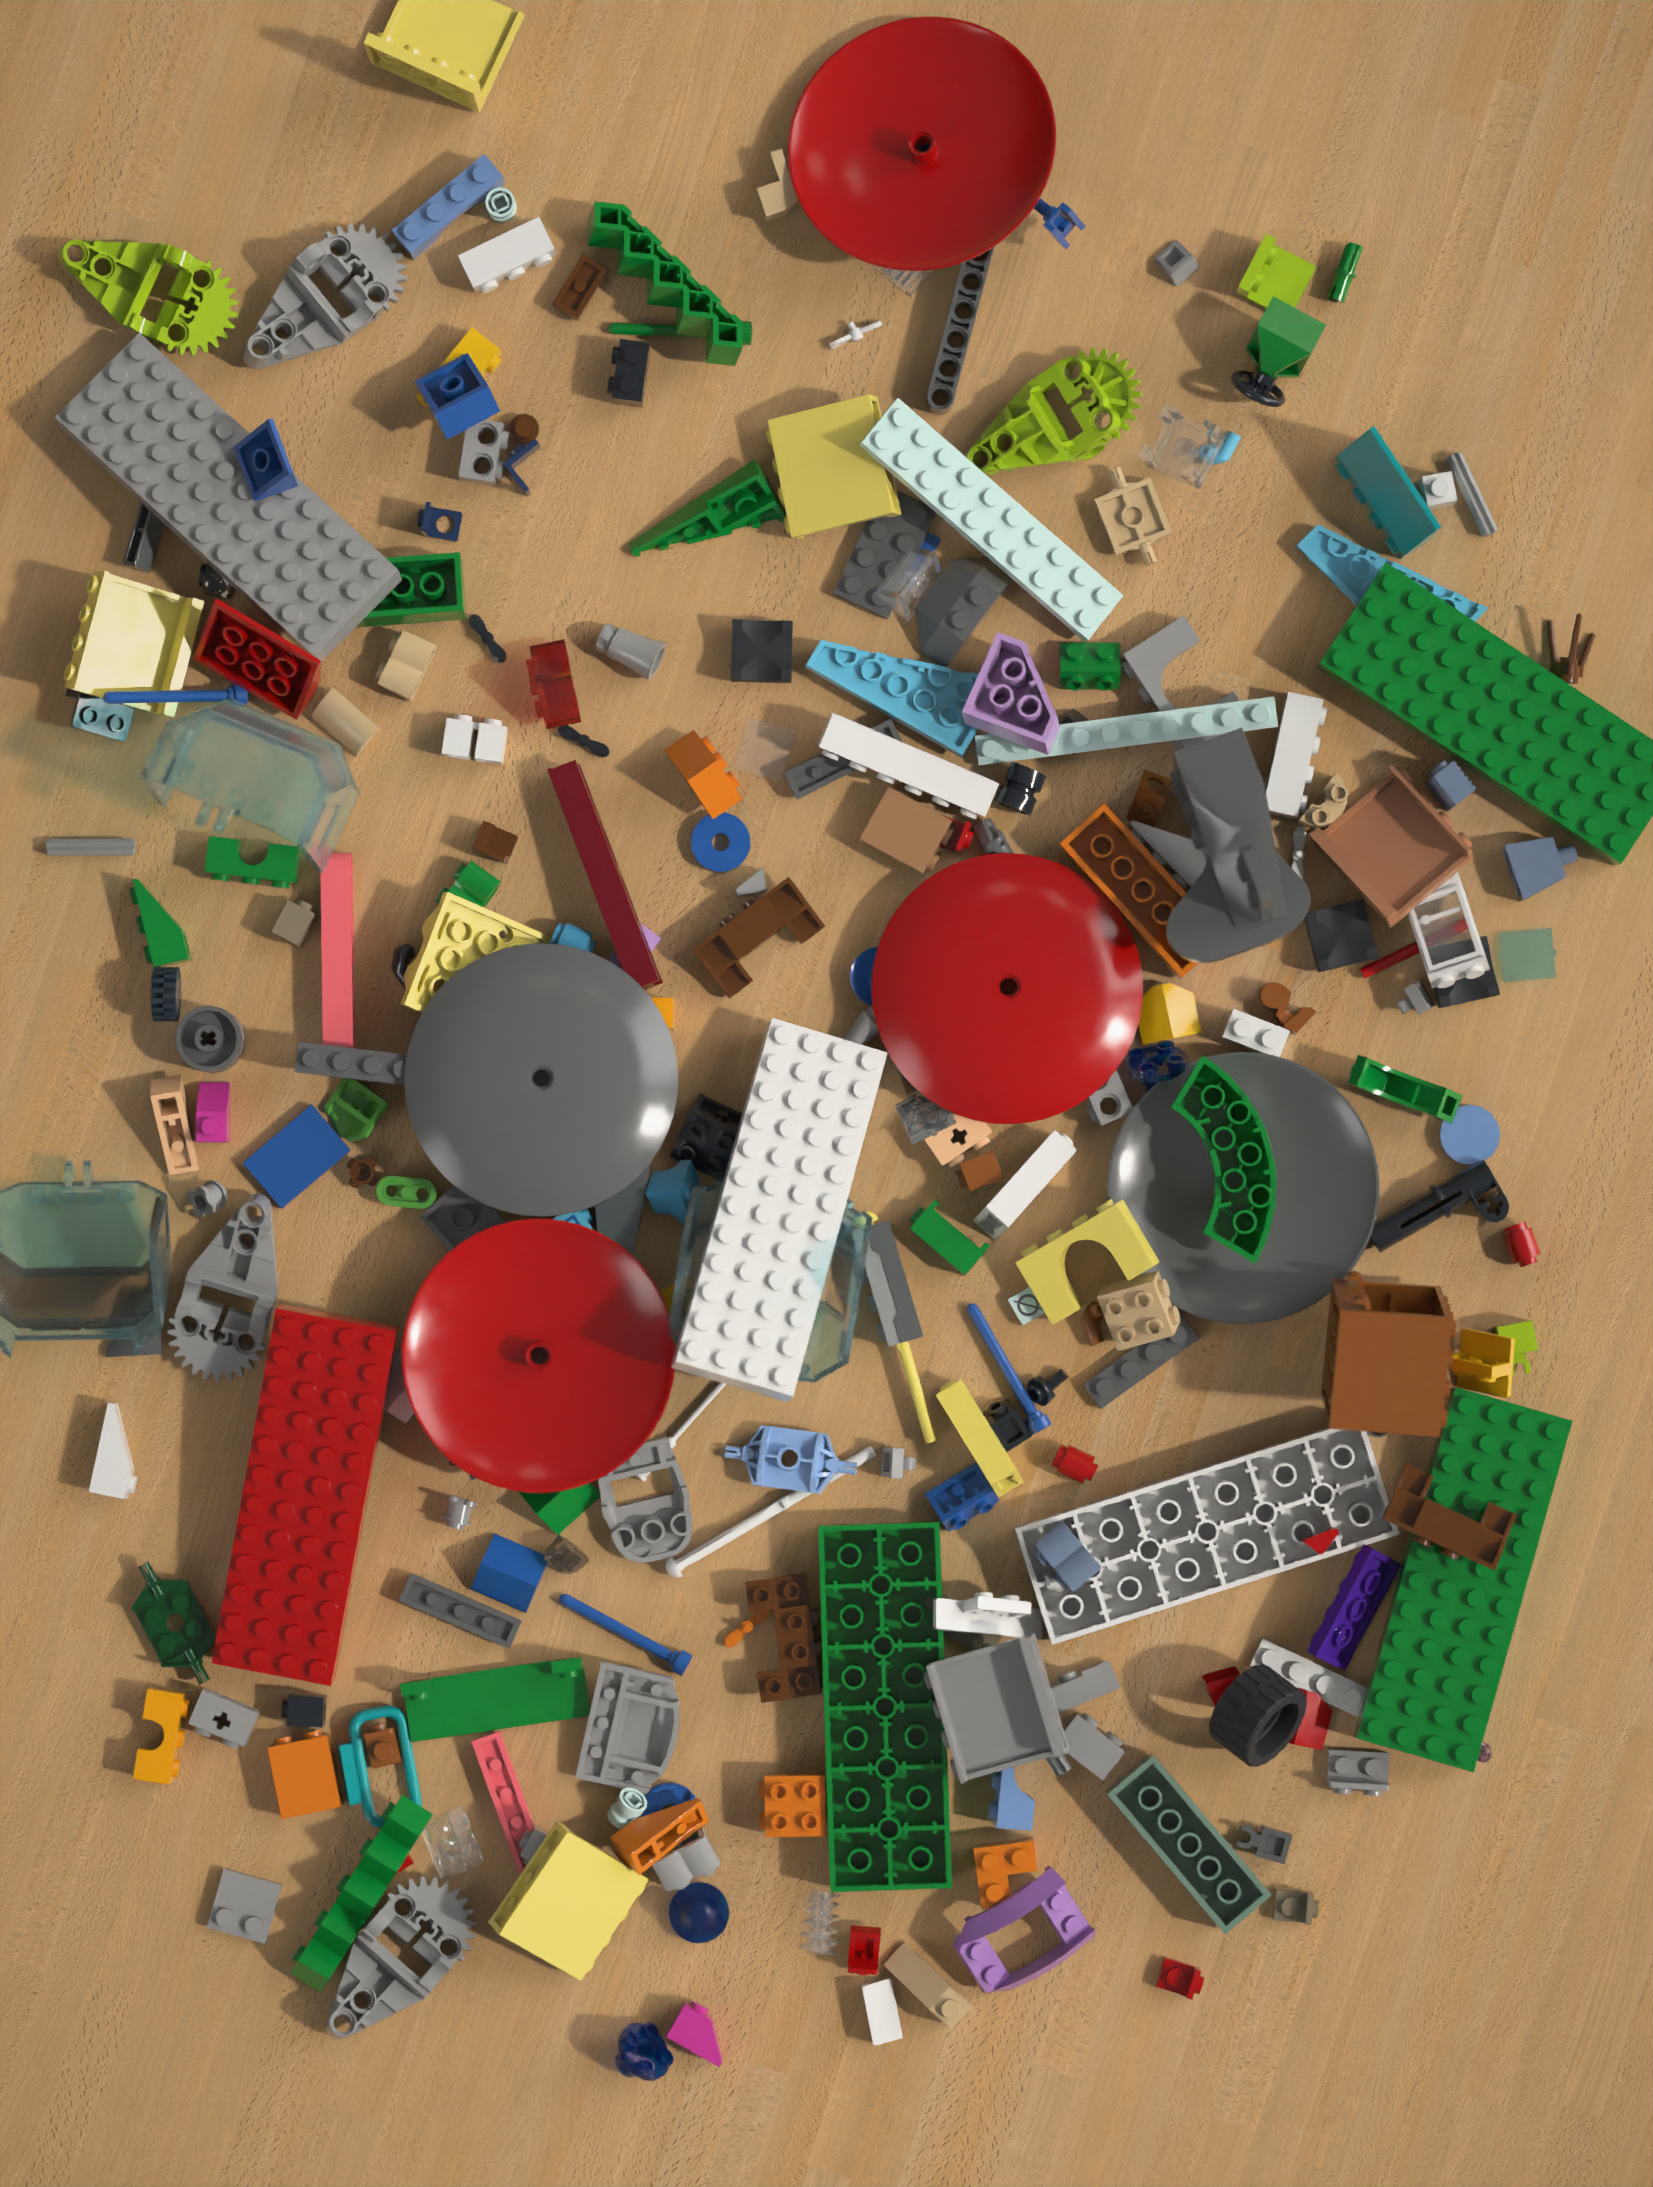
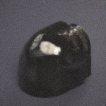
M560 1534L544 1554L547 1566L561 1574L576 1573L589 1562V1558L579 1547Z

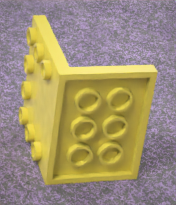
M398 0L384 32H378L377 35L368 32L363 44L371 64L480 113L525 15L493 0Z

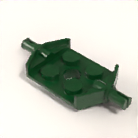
M149 1561L144 1563V1565L138 1566L146 1581V1587L131 1609L135 1611L160 1659L161 1667H189L199 1685L204 1683V1681L210 1680L202 1663L204 1662L203 1658L215 1642L216 1635L187 1579H161L160 1576H156ZM171 1614H178L183 1618L184 1624L181 1630L173 1631L168 1627L167 1619Z

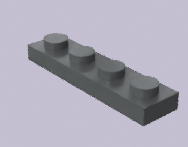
M891 718L871 727L875 731L903 742ZM820 753L783 773L798 800L857 769L849 766L851 760L840 756L838 761Z
M1180 1314V1324L1174 1336L1135 1346L1083 1385L1100 1409H1102L1199 1338L1183 1315Z
M412 1572L399 1598V1601L509 1649L522 1622L521 1619Z

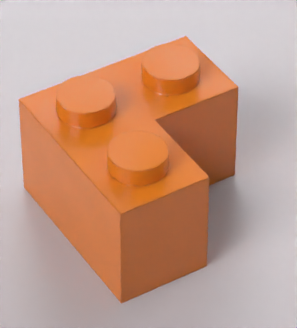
M693 729L664 750L712 819H715L742 800V797L736 790L740 786L739 782L731 771L725 773L723 769L728 765L719 752H715V748L706 736L701 739Z
M1032 1837L972 1845L981 1909H989L1010 1896L1008 1875L1038 1871Z

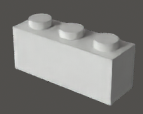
M537 217L458 255L474 292L481 291L482 294L496 289L499 286L498 282L506 278L512 281L523 276L526 273L525 269L533 265L536 268L547 265L553 260L552 256L556 255V252L540 217Z

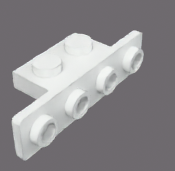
M980 1592L975 1593L974 1598L964 1601L935 1599L933 1602V1627L937 1630L1014 1638L1035 1633L1036 1640L1042 1638V1614L1040 1609L1031 1608V1602L1019 1601V1596L1005 1595L999 1599L993 1598L992 1593Z

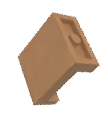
M888 786L863 831L860 841L924 876L927 871L933 872L940 859V856L936 855L942 844L944 846L948 845L955 830L951 829L953 825L952 820Z

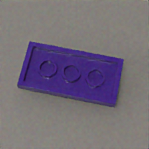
M1363 1544L1361 1550L1355 1555L1353 1565L1346 1578L1341 1582L1332 1605L1326 1610L1321 1626L1313 1635L1307 1652L1345 1671L1401 1564Z

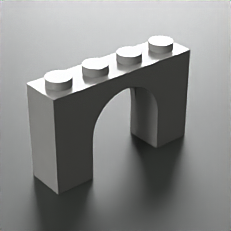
M1183 615L1123 654L1122 659L1124 662L1121 664V667L1129 679L1135 677L1140 685L1137 691L1146 704L1151 702L1156 711L1178 709L1166 699L1161 684L1162 674L1165 667L1171 661L1198 645L1200 639ZM1232 691L1214 704L1240 700ZM1219 735L1172 740L1170 742L1174 749L1178 751Z

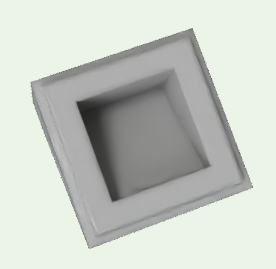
M1177 240L1153 258L1176 286H1179L1199 269L1194 256Z
M764 868L760 869L736 888V894L739 897L767 892Z

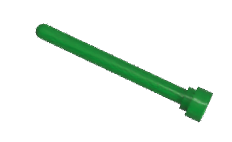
M742 321L743 345H751L752 321ZM611 323L608 326L609 333L613 335L705 338L702 336L676 334V325Z

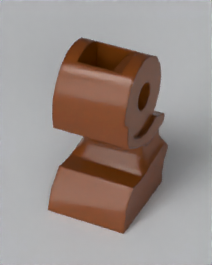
M1268 983L1259 993L1260 1003L1267 1009L1276 1010L1273 1017L1282 1028L1290 1030L1295 1035L1314 1015L1316 1010L1310 1007H1302L1296 1014L1289 1013L1287 1007L1291 992L1280 983Z

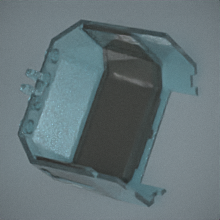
M65 1161V1182H19L0 1190L1 1351L11 1359L15 1341L135 1339L133 1345L134 1357L151 1337L157 1335L162 1330L166 1311L171 1253L168 1198L166 1193L140 1180L93 1181L91 1161H84L82 1165L84 1181H74L73 1161Z

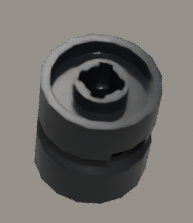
M1011 762L1005 776L1008 783L1001 786L995 802L1008 809L1030 816L1037 801L1034 793H1040L1047 776L1027 766Z

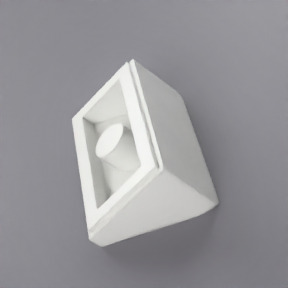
M887 1978L862 1983L873 2046L903 2038L892 1979Z

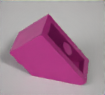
M200 1082L196 1107V1142L230 1143V1082Z
M685 2001L666 2037L719 2067L723 2057L712 2016L707 2014L709 2009L696 2001H693L691 2004Z

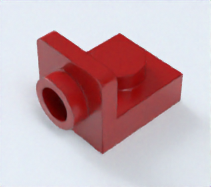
M1164 1957L1156 1987L1183 1995L1187 1999L1192 2000L1194 1993L1200 1994L1204 1977L1200 1976L1201 1970L1199 1967Z

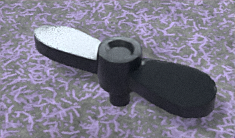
M476 614L471 615L469 623L481 636L482 643L488 645L493 658L497 662H505L507 656L504 649L494 641V635L487 631L482 618Z
M560 725L558 727V732L563 738L577 742L580 747H587L599 757H607L609 755V748L605 744L590 740L588 735H581L571 726Z

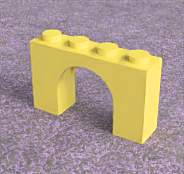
M1110 1199L1096 1208L1099 1212L1097 1215L1089 1219L1087 1214L1071 1222L1073 1229L1064 1233L1062 1229H1059L1046 1237L1048 1243L1039 1248L1035 1243L1020 1252L1023 1258L1015 1263L1052 1325L1084 1306L1065 1272V1256L1074 1242L1093 1240L1104 1245L1112 1253L1128 1281L1160 1262L1123 1199L1115 1204Z

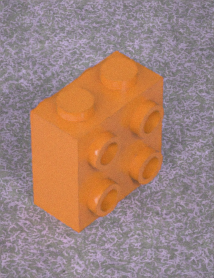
M766 1773L764 1781H758L759 1799H765V1811H759V1830H765V1837H826L825 1773Z

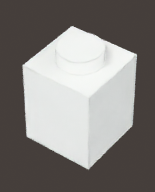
M1452 471L1422 476L1418 481L1421 497L1430 510L1453 506L1457 502Z

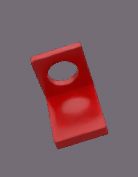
M946 817L952 820L955 835L947 846L942 844L941 847L960 854L962 848L969 849L975 832L970 831L972 823L966 821L964 824Z

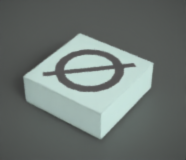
M1030 1287L1007 1299L1022 1326L1045 1313Z

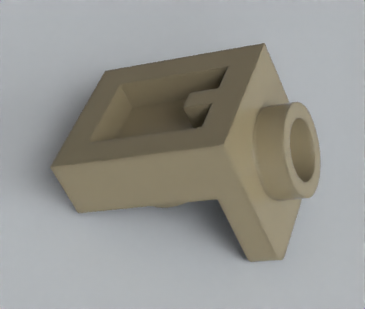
M1275 1888L1273 1920L1300 1922L1305 1925H1311L1312 1918H1317L1319 1907V1901L1314 1900V1894L1309 1891Z

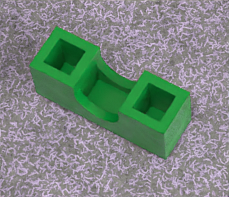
M209 836L204 872L212 875L211 880L229 882L230 877L242 878V884L259 885L260 880L271 881V887L289 889L290 884L297 885L301 858L300 847L269 843L267 856L264 861L257 865H248L242 860V842L239 839Z

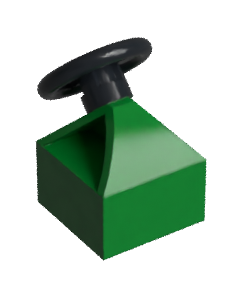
M1273 296L1245 349L1255 363L1256 368L1254 372L1245 370L1233 372L1231 375L1232 384L1240 393L1259 404L1269 407L1282 406L1285 403V395L1274 383L1277 378L1299 377L1326 324Z

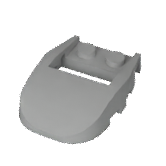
M664 1433L661 1436L647 1439L630 1459L614 1471L598 1479L603 1517L606 1519L611 1530L615 1546L625 1558L638 1563H648L673 1557L686 1548L692 1537L693 1527L688 1488ZM669 1467L675 1492L616 1506L610 1481Z

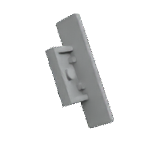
M1108 1660L1077 1673L1074 1670L1065 1672L1058 1676L1057 1681L1050 1683L1058 1714L1117 1690L1120 1687L1111 1663Z

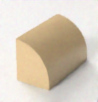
M333 687L312 714V718L356 756L362 752L381 730Z

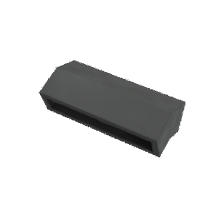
M142 503L139 506L122 564L150 574L165 524Z

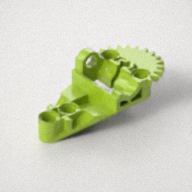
M76 239L62 244L59 248L58 256L61 264L121 326L137 334L140 333L162 346L166 345L167 351L178 347L179 355H183L186 347H189L191 356H195L197 346H199L204 354L208 353V342L215 348L219 347L216 337L227 340L228 336L223 329H234L235 327L228 318L238 317V313L230 310V307L239 304V301L229 299V296L236 292V288H225V285L231 278L228 276L219 279L222 268L218 267L213 271L211 269L212 261L210 260L204 263L180 248L170 244L165 245L161 242H102L98 240L81 241ZM69 246H76L80 250L81 257L78 262H72L67 257ZM98 259L104 260L108 265V271L104 276L97 274L94 270V264ZM164 263L178 270L167 295L181 302L191 300L190 306L193 307V311L184 313L185 307L183 305L164 300L153 323L140 316V313ZM196 271H201L205 274L206 284L204 287L195 285L193 275ZM172 325L178 326L182 333L180 340L177 342L172 341L168 336V330Z
M1090 348L1089 358L1081 350L1079 351V358L1069 356L1057 361L1022 386L970 448L966 458L987 476H993L1000 470L1013 472L1016 468L1043 466L1063 461L1074 463L1080 460L1084 462L1095 457L1105 449V444L1112 439H1121V429L1128 432L1131 430L1126 422L1127 419L1133 421L1138 419L1131 411L1133 409H1141L1142 407L1134 402V399L1143 396L1142 392L1134 391V388L1141 384V381L1139 379H1130L1137 371L1134 368L1125 370L1129 361L1123 359L1118 363L1119 354L1116 352L1108 359L1107 349H1102L1099 357L1097 350ZM1079 365L1080 373L1073 379L1072 370L1075 366ZM1056 386L1067 404H1076L1071 408V411L1083 432L1072 440L1045 397ZM1109 414L1110 422L1107 427L1102 428V418ZM1011 437L1012 445L1005 451V440ZM987 454L988 462L981 468V457Z

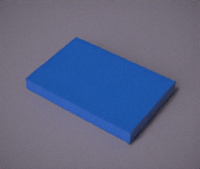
M311 1104L245 1160L243 1164L280 1208L283 1209L346 1156L351 1149Z

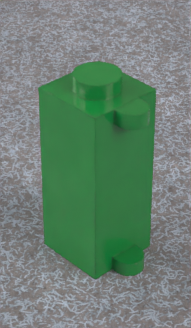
M936 1199L933 1200L926 1210L920 1206L909 1219L913 1223L910 1230L965 1276L990 1245L985 1242L979 1248L934 1210L939 1204Z

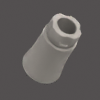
M606 624L600 632L595 649L650 681L661 664L667 643L644 637L622 627L617 628L611 624Z

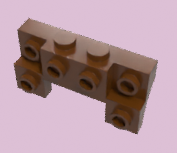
M790 877L786 878L760 899L757 895L750 898L742 905L745 909L736 917L733 913L726 916L718 923L721 927L719 930L692 949L729 999L753 982L739 962L786 926L801 945L825 927Z
M1405 1463L1381 1519L1414 1534L1412 1540L1429 1547L1432 1542L1442 1547L1440 1553L1457 1560L1460 1555L1491 1570H1495L1517 1514L1488 1502L1479 1522L1426 1499V1493L1434 1476Z
M806 1573L745 1582L749 1612L773 1609L781 1669L757 1672L761 1703L821 1694L817 1658L822 1657L820 1639L814 1640L813 1628L818 1627L816 1609L810 1610Z

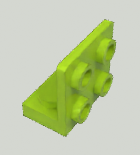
M1265 234L1238 286L1236 294L1266 309L1273 296L1296 308L1316 266L1274 245L1276 238Z

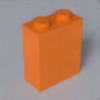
M321 1729L303 1733L304 1738L292 1740L291 1735L273 1739L274 1744L267 1747L281 1819L339 1808L344 1804L330 1733L322 1734Z

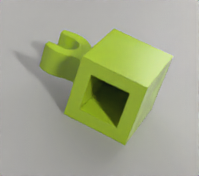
M1533 1320L1493 1327V1334L1514 1338L1513 1367L1516 1363H1521L1524 1367V1373H1530L1531 1368L1525 1353L1538 1350Z

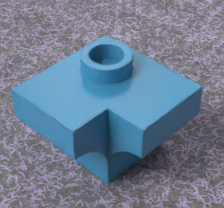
M680 1160L675 1167L669 1170L653 1172L645 1193L655 1214L672 1215L681 1224L693 1223L701 1204L697 1194L701 1181L692 1160Z

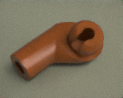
M1093 1301L1087 1305L1080 1320L1090 1346L1104 1341L1098 1328L1104 1316L1098 1301Z

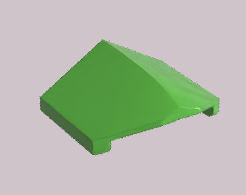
M343 1078L324 1106V1109L329 1114L336 1133L347 1141L352 1142L368 1138L390 1104L358 1080Z

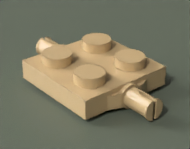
M1121 467L1110 470L1109 473L1115 488L1108 494L1095 498L1094 502L1115 556L1131 550H1140L1146 564L1145 566L1151 565V562L1154 564L1158 561L1151 545L1161 538L1172 535V531L1151 477L1137 483H1126Z

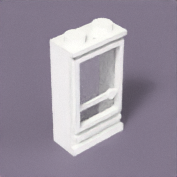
M1456 872L1408 913L1432 988H1446L1453 985L1456 980L1465 977L1468 979L1477 978L1483 975L1484 971L1490 970L1459 873Z

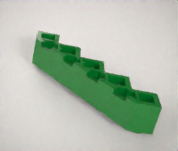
M595 201L588 218V246L617 249V275L646 278V304L675 307L676 334L705 337V363L735 366L743 348L742 321L735 314L731 315L720 304L721 300L705 284L701 286L690 275L692 271L676 255L671 256L661 246L662 242L646 226L642 227L632 217V212L625 205Z
M403 1795L396 1805L392 1802L389 1803L381 1816L386 1821L375 1839L367 1838L360 1849L359 1854L363 1857L351 1876L345 1874L336 1889L340 1891V1894L329 1912L324 1909L314 1923L318 1929L307 1947L300 1945L291 1959L296 1964L290 1974L320 1993L322 1992L433 1815L432 1813Z

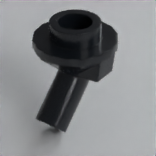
M1061 1368L1046 1381L1041 1376L1032 1378L1028 1383V1395L1034 1403L1046 1406L1056 1396L1053 1390L1069 1378V1376Z

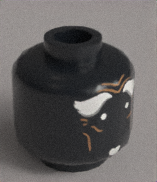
M202 564L199 575V587L203 588L204 593L210 597L232 599L236 590L208 564Z

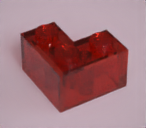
M565 639L529 646L531 658L526 659V664L530 677L529 682L532 696H539V700L534 701L538 719L544 718L546 729L582 722Z

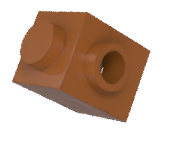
M994 1151L959 1163L961 1170L956 1171L961 1188L968 1187L969 1192L1004 1179Z

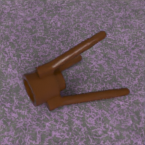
M1580 613L1576 615L1568 658L1560 657V663L1557 661L1553 621H1547L1551 660L1550 672L1570 684H1578L1579 677H1583L1584 666L1595 638L1594 633L1589 634L1578 663V659H1575L1582 620V614Z

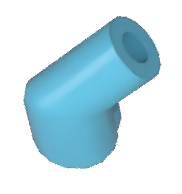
M1228 430L1221 444L1213 446L1204 445L1199 451L1202 462L1208 465L1227 462L1241 437Z

